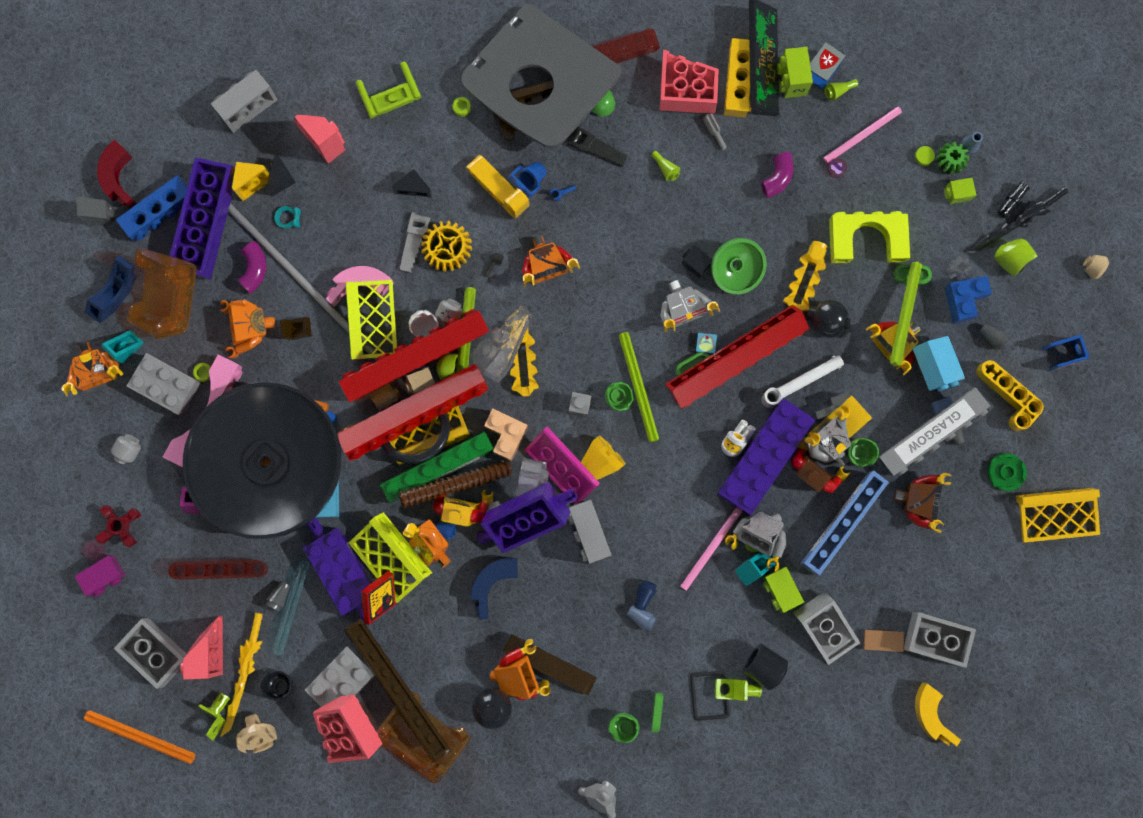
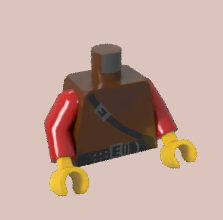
M804 437L797 446L798 449L792 458L793 470L797 476L818 492H833L847 479L850 471L844 473L842 471L844 467L842 466L835 476L831 475L806 455L808 448L803 443L806 439Z
M943 473L940 476L924 475L916 478L911 484L906 485L905 491L896 489L893 500L903 502L902 511L906 513L907 518L916 526L926 529L932 528L936 533H941V530L936 529L938 524L944 525L942 521L937 520L942 491L940 482L944 485H951V482L945 483L944 481L946 476H951L950 474Z

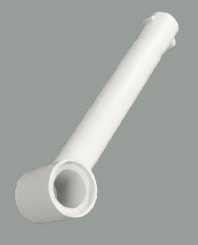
M839 355L832 356V359L826 363L815 367L781 387L769 388L761 397L762 404L767 408H773L782 398L827 375L831 371L840 370L844 365L842 358ZM773 394L776 401L770 402L767 395Z

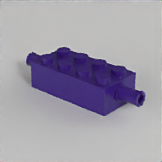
M549 482L544 483L487 511L481 522L485 530L477 533V540H481L479 542L481 544L493 540L502 553L510 551L564 526L571 513L566 504L576 501L577 494L573 489H569L558 495Z
M318 518L307 524L315 539L312 543L303 547L340 614L346 616L352 611H357L364 622L361 591L372 582L342 530L335 528L329 533H325Z

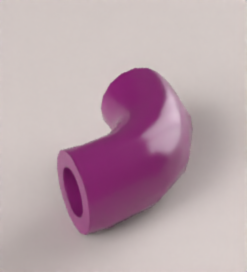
M790 152L776 155L773 158L775 164L774 174L769 179L761 181L762 191L766 199L784 191L791 182L794 167Z
M256 241L250 242L241 251L248 267L244 275L238 280L250 294L263 282L267 270L266 257Z

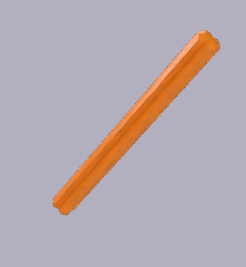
M91 710L87 711L84 716V721L185 763L191 764L195 759L196 754Z

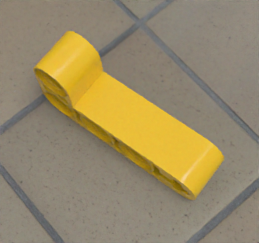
M480 154L465 167L478 183L514 219L529 207L527 196L519 188L515 190Z
M989 360L977 367V376L1016 409L1008 423L1011 430L1018 432L1029 428L1043 411L1042 401L996 362ZM999 379L1005 381V387L999 384ZM1015 391L1020 394L1019 400L1014 397ZM1029 404L1034 406V412L1029 410ZM1017 418L1022 420V427L1017 424Z

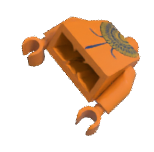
M245 299L231 301L230 303L225 300L220 302L222 305H227L225 309H220V311L229 314L233 346L236 345V348H226V351L233 350V355L228 358H237L239 354L253 349L261 343L262 338L266 335V329L275 328L274 317H264L262 308H258L255 304Z

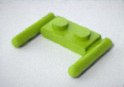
M401 62L400 67L407 83L371 96V98H369L362 80L355 82L370 118H375L377 115L380 116L421 98V94L406 62Z

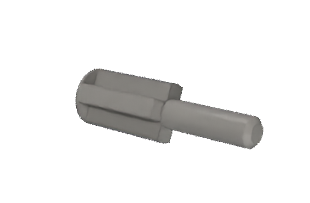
M713 114L703 117L705 125L711 136H715L720 148L725 150L726 145L719 133L721 129Z

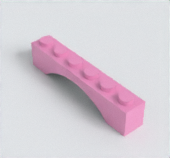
M217 355L209 370L211 391L207 406L222 394L233 389L232 386L235 381H238L242 376L241 370L243 367ZM190 430L170 442L163 458L183 467L184 446Z

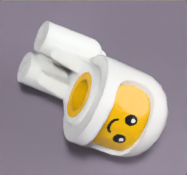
M741 420L735 430L729 431L722 441V451L730 457L740 455L747 445V441L750 440L755 432V427L752 425L748 426L745 420Z

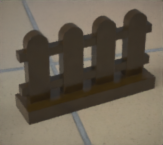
M549 81L510 93L515 100L522 104L536 105L548 98L543 97L551 95L554 82ZM498 117L501 129L498 130L499 136L503 135L506 141H513L515 138L514 132L518 130Z

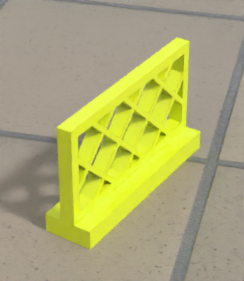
M392 280L346 282L351 359L377 358L385 354L380 347L386 340L393 345V353H395L394 349L397 348ZM381 284H388L389 293L383 298L375 290ZM366 285L372 291L364 299L358 294V286ZM373 292L382 299L375 308L366 301ZM383 302L390 306V312L386 317L377 311ZM364 303L373 309L367 318L360 314L359 308ZM374 312L383 318L377 327L368 321ZM360 317L364 319V321L361 324ZM384 321H387L392 328V331L387 336L378 329ZM365 322L374 328L368 337L361 333V327ZM376 331L384 337V340L378 346L369 340ZM361 335L365 338V341L363 343ZM368 341L376 349L371 354L363 355L362 346ZM377 350H379V351L381 352V354H374V353H375Z
M383 512L369 521L370 523L349 544L377 579L382 576V569L390 570L393 574L394 571L402 572V581L394 580V584L402 585L401 595H398L395 591V601L398 603L432 574V571ZM374 527L378 532V538L370 537V528ZM359 539L365 540V549L360 548L356 543ZM370 541L378 542V551L370 550ZM382 543H387L390 547V553L382 552ZM370 554L378 555V564L372 563ZM382 556L390 557V566L382 565ZM395 558H399L402 562V568L394 567ZM407 573L412 574L416 579L414 583L407 582Z

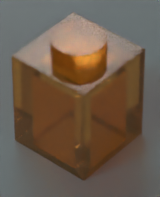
M388 383L369 396L379 412L400 402L399 397L402 395L396 386L392 388Z

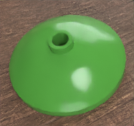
M735 238L729 240L717 250L713 257L711 265L713 279L718 287L727 293H747L757 287L762 281L767 267L766 256L762 248L750 239ZM737 260V264L732 266V263Z

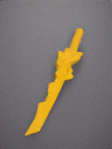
M255 612L250 638L246 640L244 646L240 645V657L238 658L240 663L238 673L240 677L238 682L235 683V694L232 704L228 705L226 722L220 737L232 729L248 674L255 671V668H253L255 662L252 658L261 648L260 645L263 642H257L262 613Z

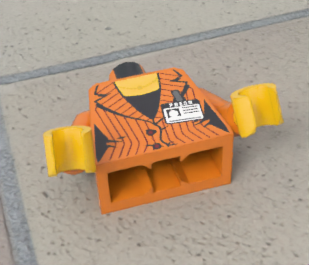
M89 342L79 345L81 355L72 359L73 364L70 366L67 382L62 386V391L65 396H68L70 391L75 395L77 394L76 387L79 390L85 391L118 378L116 374L119 373L122 376L123 372L119 368L118 361L114 360L107 352L99 349L92 350Z
M430 519L418 528L413 523L405 527L403 535L411 538L410 546L427 566L437 562L441 568H444L451 562L445 554L448 542Z

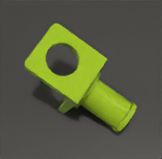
M715 680L716 699L747 701V696L760 697L762 694L761 685H750L745 680ZM724 683L729 686V692L726 695L720 692V687Z
M221 692L218 693L210 707L206 708L201 704L198 706L202 711L216 718L206 734L212 741L226 722L220 713L230 698Z

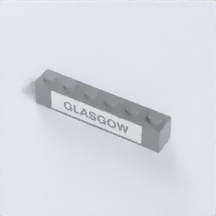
M976 387L972 388L881 454L879 458L893 476L896 474L900 476L908 470L907 466L912 462L915 465L923 460V454L928 451L932 453L940 447L939 443L944 439L947 442L955 437V431L960 428L964 430L972 424L971 420L977 416L979 419L987 414V408L990 405Z

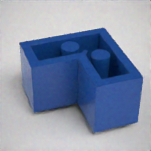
M988 276L953 282L944 288L953 324L970 321L978 316L975 300L985 299L992 294Z

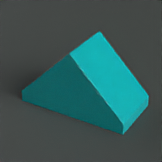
M129 330L103 343L101 347L114 360L123 364L144 342L132 330Z

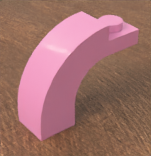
M351 267L340 272L332 279L337 286L332 287L328 291L326 300L335 307L346 294V282L392 279L373 267ZM381 284L375 291L383 297L389 290V285Z

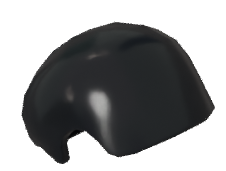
M282 671L268 672L261 680L260 690L267 699L281 701L291 694L293 682L290 676Z

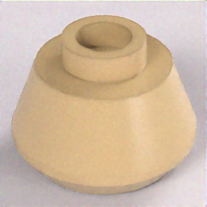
M1089 256L1083 264L1085 266L1084 271L1092 280L1099 279L1106 271L1109 260L1106 256Z

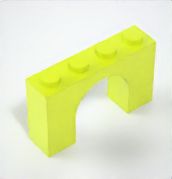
M880 211L873 212L872 214H864V212H855L853 214L837 212L829 219L831 263H850L853 260L854 231L865 226L876 228L883 234L886 241L887 263L906 262L910 259L908 214H902L901 211H894L890 214H883Z

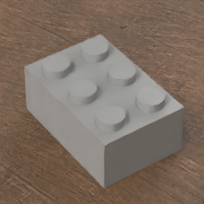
M255 70L247 73L239 83L231 85L229 90L223 95H218L211 105L234 133L277 101V98L268 83Z
M146 353L128 382L127 387L183 417L202 383Z
M588 500L569 507L571 513L568 521L570 525L574 524L576 531L573 534L576 542H581L583 549L580 550L583 561L591 564L612 556L592 501Z
M912 612L904 650L967 668L976 629L923 613Z
M142 618L114 648L156 689L164 688L178 673L183 658L187 654L149 618Z
M347 646L305 691L322 707L340 696L353 694L356 696L375 676L362 657L351 646Z

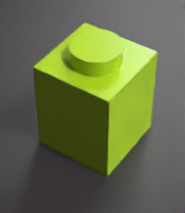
M973 178L950 181L944 189V195L949 200V204L971 201L976 196Z

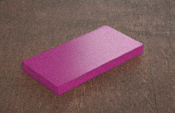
M548 426L525 449L527 454L562 492H566L569 489H573L576 492L577 500L572 502L574 505L580 504L600 484Z

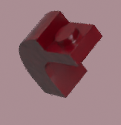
M114 139L104 149L98 161V181L104 193L111 200L117 199L124 207L128 205L133 208L137 203L122 189L119 182L122 168L133 157Z

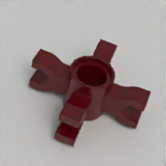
M105 505L99 509L108 520L106 524L107 529L95 536L99 544H105L114 535H119L126 547H132L137 543L128 531L130 523L141 516L138 509L132 508L122 518L117 517L111 506ZM120 521L122 527L119 531H116L115 524Z

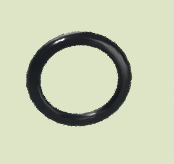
M447 413L438 416L441 424L439 438L430 449L422 453L411 455L401 453L391 445L390 441L381 445V447L389 457L398 462L411 464L427 461L439 453L448 440L450 434L449 416Z

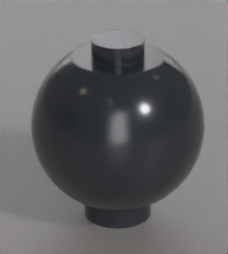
M835 300L822 301L816 307L810 306L806 318L807 321L812 323L814 331L826 338H834L841 335L845 329H849L851 323L846 307Z
M486 689L480 692L474 699L472 705L473 717L480 726L486 729L500 728L510 719L512 713L511 701L501 690Z

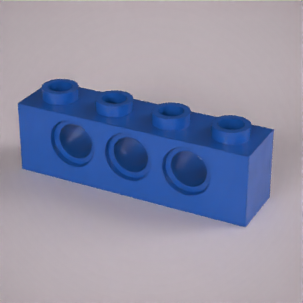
M178 175L117 218L116 221L134 242L144 239L147 235L146 233L152 229L159 228L165 219L174 217L177 211L182 208L187 185ZM172 196H176L175 201L169 202ZM161 207L158 213H154L155 208ZM145 218V222L139 225V220Z

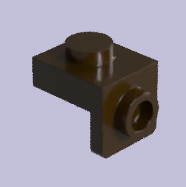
M310 318L281 319V338L297 340L311 337Z

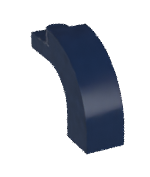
M120 255L116 257L107 283L98 293L87 300L85 313L99 323L111 316L130 293L137 277L133 274L135 266Z
M517 558L493 562L477 576L472 587L471 600H479V603L475 604V611L480 619H488V593L492 585L501 579L518 578Z

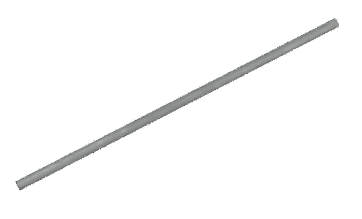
M230 203L228 212L349 334L348 322ZM368 342L362 346L368 354L375 350ZM402 377L395 380L406 391L404 387L405 380Z

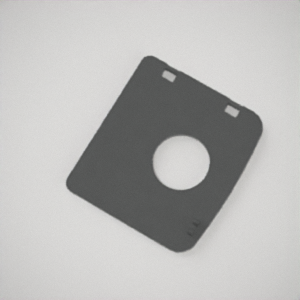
M525 4L481 51L472 64L464 70L461 80L465 90L503 121L542 146L555 148L560 146L621 78L622 68L535 6ZM520 20L522 23L517 28L513 27V24ZM481 60L484 61L485 64L480 69L475 67ZM527 67H537L545 70L550 74L554 82L551 95L545 101L536 105H526L518 102L513 98L509 90L512 77L518 71Z

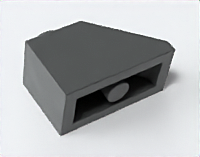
M76 197L77 216L89 226L113 224L112 218L115 217V211L113 206L106 200Z

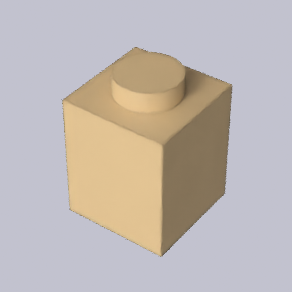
M425 368L408 375L405 379L404 387L408 394L414 395L434 385L435 382L429 369Z

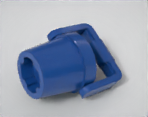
M533 162L523 168L519 166L508 176V179L527 198H531L541 188L539 184L546 176V168L540 162Z

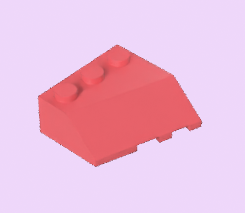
M218 616L209 625L183 658L180 666L183 679H206L223 675V616Z

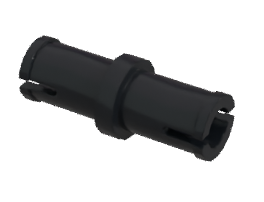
M1024 182L1018 183L1014 191L1006 196L1007 200L997 210L999 215L1004 214L1003 218H1007L1015 206H1019L1020 200L1030 189L1027 184L1023 187Z

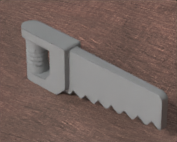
M416 212L411 213L407 229L408 235L400 264L401 271L412 273L411 269L414 268L413 264L415 263V258H417V253H419V248H421L420 244L423 242V235H426L427 229H429L430 217L417 215ZM419 222L425 224V226L421 228L413 227V223Z

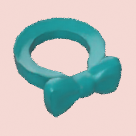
M289 206L279 208L274 216L276 224L284 229L293 226L299 228L301 210L297 207L293 209ZM284 211H290L294 214V220L288 224L280 222V215Z

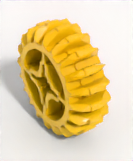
M440 221V227L438 228L433 224L434 230L427 229L429 236L423 235L425 241L421 242V246L424 247L421 250L422 254H426L424 257L425 261H429L430 266L435 265L436 270H439L442 266L443 272L447 271V267L454 271V265L460 269L459 262L461 261L463 264H466L467 261L464 257L470 258L471 256L467 252L472 251V246L469 245L472 243L471 239L468 238L469 233L464 232L463 226L458 228V223L456 222L451 226V222L447 221L446 226H444L443 222ZM452 233L457 237L447 238L443 234ZM438 237L440 242L435 247V250L432 251V243ZM442 240H444L445 243H448V245L450 246L451 253L448 249L444 248ZM462 241V248L456 256L454 248ZM448 255L450 259L443 260L436 256Z

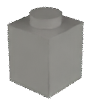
M573 392L569 414L587 417L591 396Z

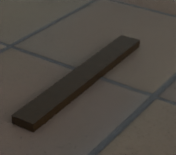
M359 619L346 627L344 632L432 762H436L451 751L363 620Z

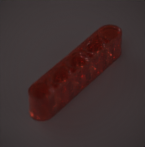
M647 29L593 46V48L617 64L655 52L660 49V44L655 30Z
M260 560L190 561L172 563L168 573L171 578L176 580L263 578L267 575L269 568L266 562ZM238 564L243 569L239 575L235 573V567ZM260 564L262 572L257 575L254 572V567ZM199 565L203 567V573L200 576L196 574V568ZM218 565H221L223 568V572L220 575L215 573V568ZM178 566H182L184 570L181 576H178L176 573Z

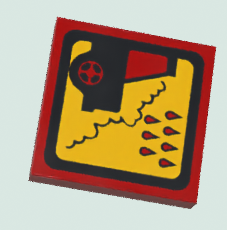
M386 572L361 591L364 623L370 625L396 605L393 573Z

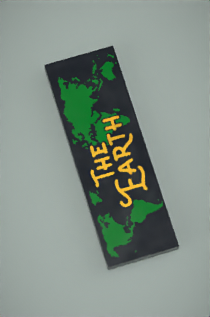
M749 0L750 107L771 116L779 115L777 9L759 0Z

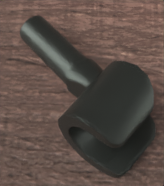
M494 253L492 255L490 265L484 273L485 276L488 277L495 263L502 264L504 258L502 254Z

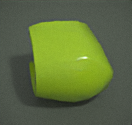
M1023 238L1001 245L994 255L996 262L1012 276L1022 272L1025 265L1037 257L1036 252Z

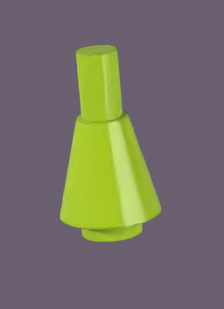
M854 79L849 82L827 83L824 90L825 96L834 101L849 89L857 87L858 81Z
M657 151L651 154L652 158L658 163L666 181H674L679 177L680 167L663 158Z

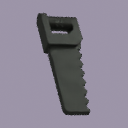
M578 126L568 143L581 152H590V154H595L596 157L600 156L601 159L605 158L606 161L610 160L611 163L620 164L621 167L627 159V155L595 138V135ZM581 135L586 136L583 143H577Z

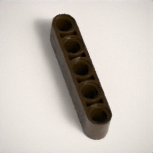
M511 634L503 653L508 654L519 647L520 649L525 647L526 641ZM531 644L528 647L533 648L535 645ZM537 646L535 653L523 654L528 656L532 668L589 696L597 679L594 675Z

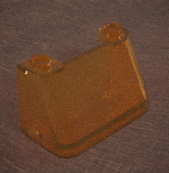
M136 250L135 264L140 268H146L142 301L134 303L129 308L127 322L156 339L184 333L189 325L196 266L189 261L151 250Z
M412 692V694L421 706V697L415 692ZM394 707L377 730L378 736L383 743L382 745L434 784H438L471 737L461 727L451 730L423 709L451 750L433 763L396 707Z

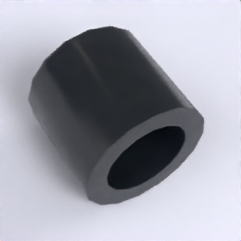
M760 643L752 651L743 667L742 673L767 690H772L781 683L786 675L788 660Z

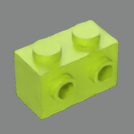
M782 567L778 571L763 577V587L767 593H771L773 597L771 602L776 611L779 610L780 613H784L804 603L787 567Z

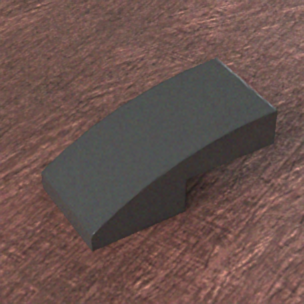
M846 392L827 400L828 408L812 414L815 421L824 418L839 408L850 396L849 393Z

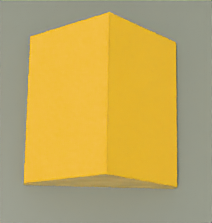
M236 162L232 188L241 200L244 201L268 183L270 174L263 165Z

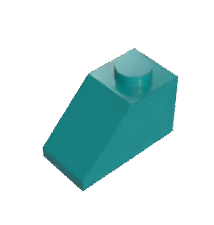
M759 551L734 571L745 586L762 577L776 564L771 563L769 569L767 567L768 560L773 558L774 555L769 557Z

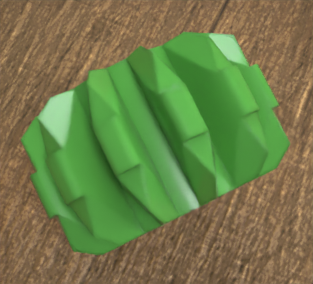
M952 142L951 145L946 143L944 148L938 150L939 155H937L936 160L940 161L938 167L944 166L943 172L949 169L950 175L955 171L960 173L962 168L968 165L966 161L969 160L970 156L965 155L968 149L963 150V144L957 146L956 142Z

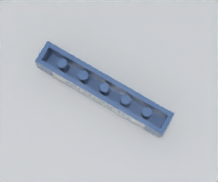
M874 470L868 472L800 564L815 576H820L889 482Z

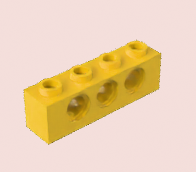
M732 38L729 50L724 115L746 118L747 113L751 112L752 109L749 100V40ZM743 58L746 60V63H741L738 59ZM737 76H742L745 80L740 81L737 79ZM739 93L743 95L744 98L739 99L735 96V94Z

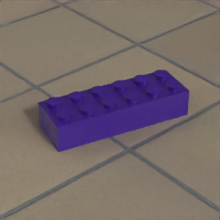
M195 157L167 268L175 272L211 280L234 191L232 185L235 168L232 165Z
M781 399L716 495L742 511L745 515H752L815 419L786 399Z

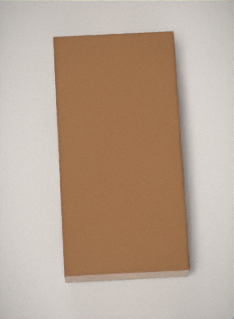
M864 630L863 649L904 652V632Z

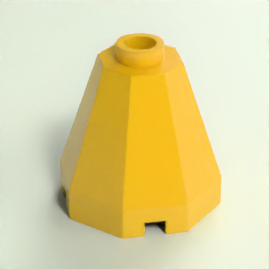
M601 436L592 441L581 461L597 480L620 470L626 464L622 457Z

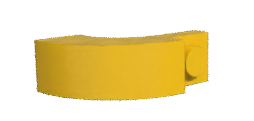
M922 682L915 699L916 717L921 728L934 740H937L939 737V740L948 746L950 744L958 746L961 739L945 728L938 718L937 708L943 695L929 684Z

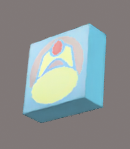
M698 333L696 353L714 354L717 335Z

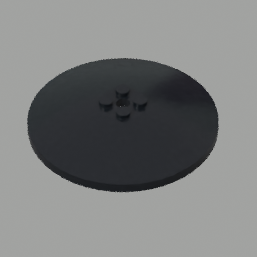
M269 382L252 383L234 388L216 398L201 412L187 436L183 452V476L189 496L200 513L208 521L236 536L250 539H270L297 531L312 521L324 509L338 484L342 465V452L336 428L324 409L315 400L298 389ZM270 458V466L263 468L261 466L262 459Z

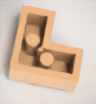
M492 409L484 427L500 435L493 452L512 462L528 429V425Z

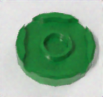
M1005 453L997 455L990 461L987 475L993 487L1000 491L1009 492L1017 490L1025 482L1027 470L1024 462L1016 455Z

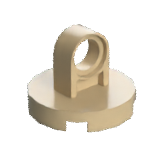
M256 713L245 717L246 728L242 729L236 736L238 750L246 753V750H253V753H258L272 747L273 741L277 740L275 727L270 724L260 723Z

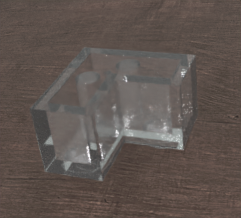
M523 458L516 497L548 482L549 471H546V462Z

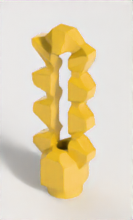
M813 241L808 252L799 258V262L803 267L794 271L793 276L797 281L792 282L788 286L792 293L783 299V302L788 307L794 305L800 310L808 312V298L815 296L813 285H818L820 282L818 271H824L826 268L824 261L826 244ZM808 263L813 266L816 265L801 304H796L793 301Z
M517 320L511 322V337L507 342V346L514 349L509 356V361L515 364L510 371V376L516 378L512 391H516L521 396L526 397L539 388V385L532 377L538 373L537 368L531 364V362L536 360V354L529 349V347L535 344V340L529 334L527 321ZM523 343L526 346L529 386L521 387L517 344Z

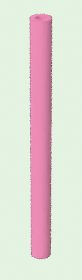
M896 107L823 157L824 162L828 164L901 114V109Z
M737 508L734 509L680 586L687 591L742 511Z

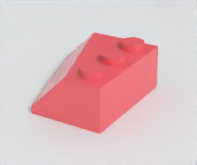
M663 49L659 110L715 114L719 69L700 62L694 63L686 60V57L669 54L670 51Z
M296 115L294 117L296 126L327 163H330L345 151L343 146L345 141L342 139V135L333 121L328 122L325 117Z
M354 694L340 696L313 712L318 732L324 737L323 748L328 750V763L369 759L383 744Z

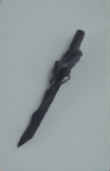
M1061 188L1045 201L1040 200L1035 203L1033 200L1026 208H1023L1021 214L1015 217L1012 223H1006L999 231L992 235H986L980 242L963 252L974 254L1017 227H1028V223L1032 222L1034 216L1050 213L1051 211L1047 209L1048 206H1051L1062 196L1068 193L1067 188Z

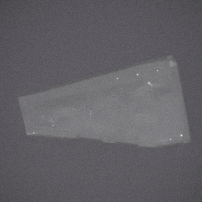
M521 305L505 320V324L500 328L495 327L492 330L493 334L487 339L485 337L481 339L469 355V358L476 364L481 373L497 383L510 370L533 316L525 306Z

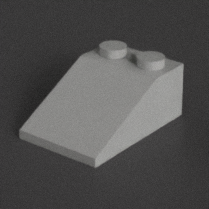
M826 591L793 612L799 624L828 665L860 644L836 602Z

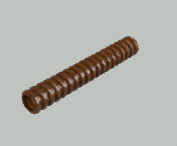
M504 460L503 463L500 461L497 465L494 463L492 466L487 465L486 468L481 467L480 470L477 468L475 471L470 470L469 473L464 472L463 475L460 473L457 477L453 475L452 478L447 477L446 480L440 479V482H430L429 485L423 484V487L417 486V489L413 487L410 491L408 489L405 492L400 491L401 505L407 508V505L413 506L414 503L417 505L420 501L424 503L425 500L430 501L431 498L436 499L437 496L440 498L442 495L447 496L448 493L453 494L454 491L460 492V489H470L471 486L477 487V484L483 485V482L486 484L489 481L493 482L494 479L500 480V477L506 478V475L510 477L512 474L511 466L507 460Z

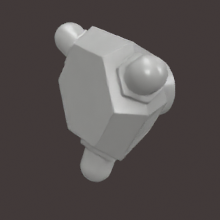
M603 781L602 784L596 783L587 788H579V795L586 797L589 805L598 812L605 813L608 818H615L616 788L611 783Z

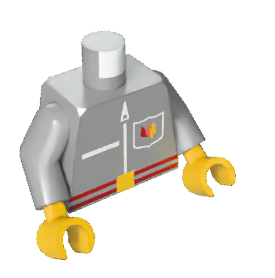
M679 280L668 284L672 294L667 295L662 303L660 317L664 325V332L667 333V328L669 327L675 331V327L705 316L707 310L709 315L713 316L712 310L716 309L720 312L717 302H712L697 289L693 290L691 286L682 289Z

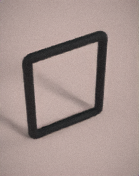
M724 671L700 672L690 675L693 714L696 721L725 719L730 716L728 699H725V715L702 717L697 715L694 677L722 675V678L726 679ZM724 683L723 689L724 695L728 694L727 684Z

